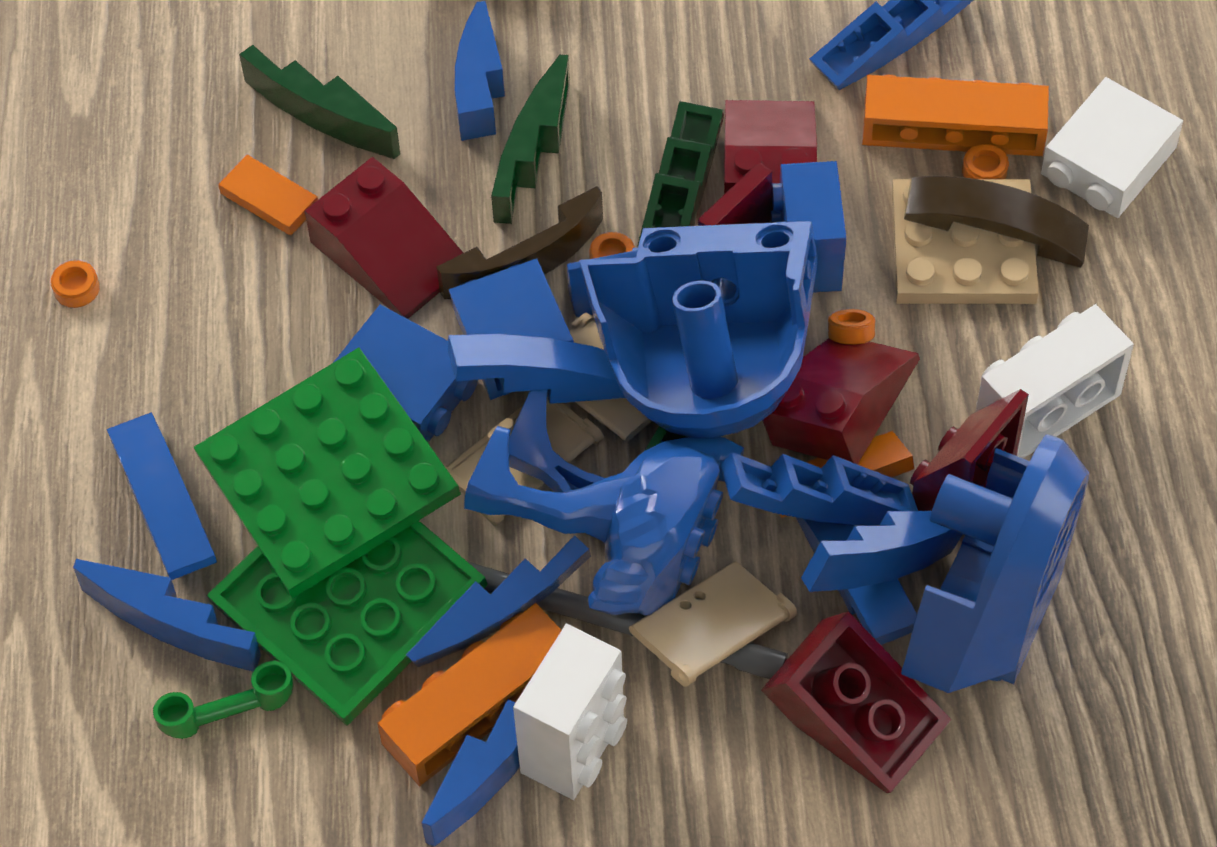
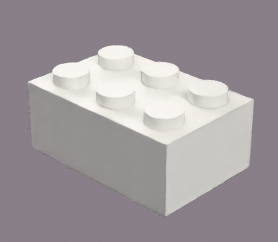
M1096 304L1081 314L1073 312L1064 318L1057 329L1043 338L1041 336L1033 337L1021 348L1018 354L1007 361L998 360L984 371L981 377L976 412L1019 389L1028 393L1029 397L1017 452L1018 457L1024 458L1036 450L1045 435L1049 434L1057 437L1121 395L1134 343Z
M567 623L565 624L513 706L521 774L572 800L576 798L583 785L589 788L593 784L602 766V760L599 758L608 744L615 746L618 743L627 725V718L624 717L627 697L623 695V684L626 674L622 672L621 650Z

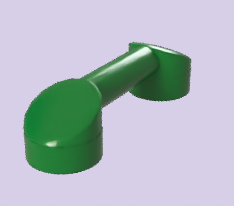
M279 661L262 663L252 673V689L194 707L191 698L184 693H167L161 696L154 704L153 716L155 722L164 734L173 738L184 739L195 735L199 730V726L258 707L265 711H274L283 706L292 694L294 682L291 671L287 665Z

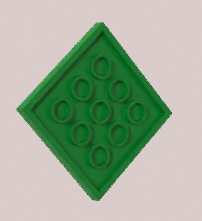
M359 347L193 447L198 458L292 599L461 495L458 484Z
M417 521L293 599L258 547L249 553L206 596L211 604L239 629L255 632L259 647L274 661L287 665L292 677L348 726L412 662L406 654L476 581L485 588L488 583L485 576L423 523Z

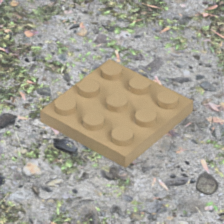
M893 179L892 210L896 304H1037L1039 293L1034 243L953 222L949 231L904 220L911 179ZM978 179L1031 193L1030 179Z

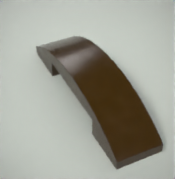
M951 176L912 177L904 220L949 231L952 223L957 222L1038 244L1037 256L1080 268L1084 264L1089 225L1056 203L1014 187L978 179Z
M596 186L558 205V224L488 259L484 257L478 247H475L437 266L440 294L444 299L451 300L448 289L536 258L544 275L554 270L578 252L602 222L603 204L601 190Z

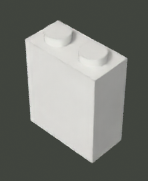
M1105 77L1046 146L1041 174L1047 177L1054 185L1066 188L1087 200L1092 207L1104 210L1119 218L1176 149L1183 120Z

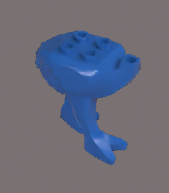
M548 389L530 391L511 435V429L497 426L468 482L464 498V509L487 515H513L533 520L563 534L586 533L605 543L606 563L602 565L594 577V591L588 596L589 608L613 616L625 613L651 615L676 597L682 583L691 585L700 563V557L696 555L701 545L709 547L719 522L715 516L719 510L723 492L717 490L718 481L725 482L720 464L731 452L743 456L744 447L725 437H687L664 441L642 452L623 473L604 478L585 472L566 462L552 450L546 428ZM510 467L542 480L554 492L518 485L510 472Z

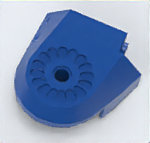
M812 221L643 228L639 246L632 249L631 258L580 260L586 291L599 337L621 392L631 405L668 432L686 437L715 438L754 427L775 411L801 368L818 262Z
M1049 434L1045 435L1030 461L996 448L987 476L986 487L951 474L947 475L935 500L930 521L964 534L965 537L941 588L937 589L927 585L924 590L902 667V675L946 693H951L986 680H1004L1011 684L1015 683L1060 581L1088 486L1089 471L1065 440Z

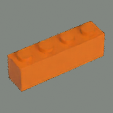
M890 74L882 76L867 75L862 145L967 152L971 147L978 144H992L1001 148L1006 154L1043 156L1048 132L1049 86L1032 85L1030 83H997L984 80H947L937 77H898Z
M537 603L504 622L500 630L486 641L480 640L470 645L462 654L461 660L446 671L439 670L428 677L420 691L406 701L400 700L395 702L384 712L381 720L377 722L382 745L420 787L454 761L467 735L481 740L492 731L507 700L517 702L562 630Z

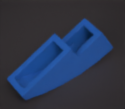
M486 1L476 2L463 30L456 57L455 99L461 141L496 135L492 99L505 96L503 68Z

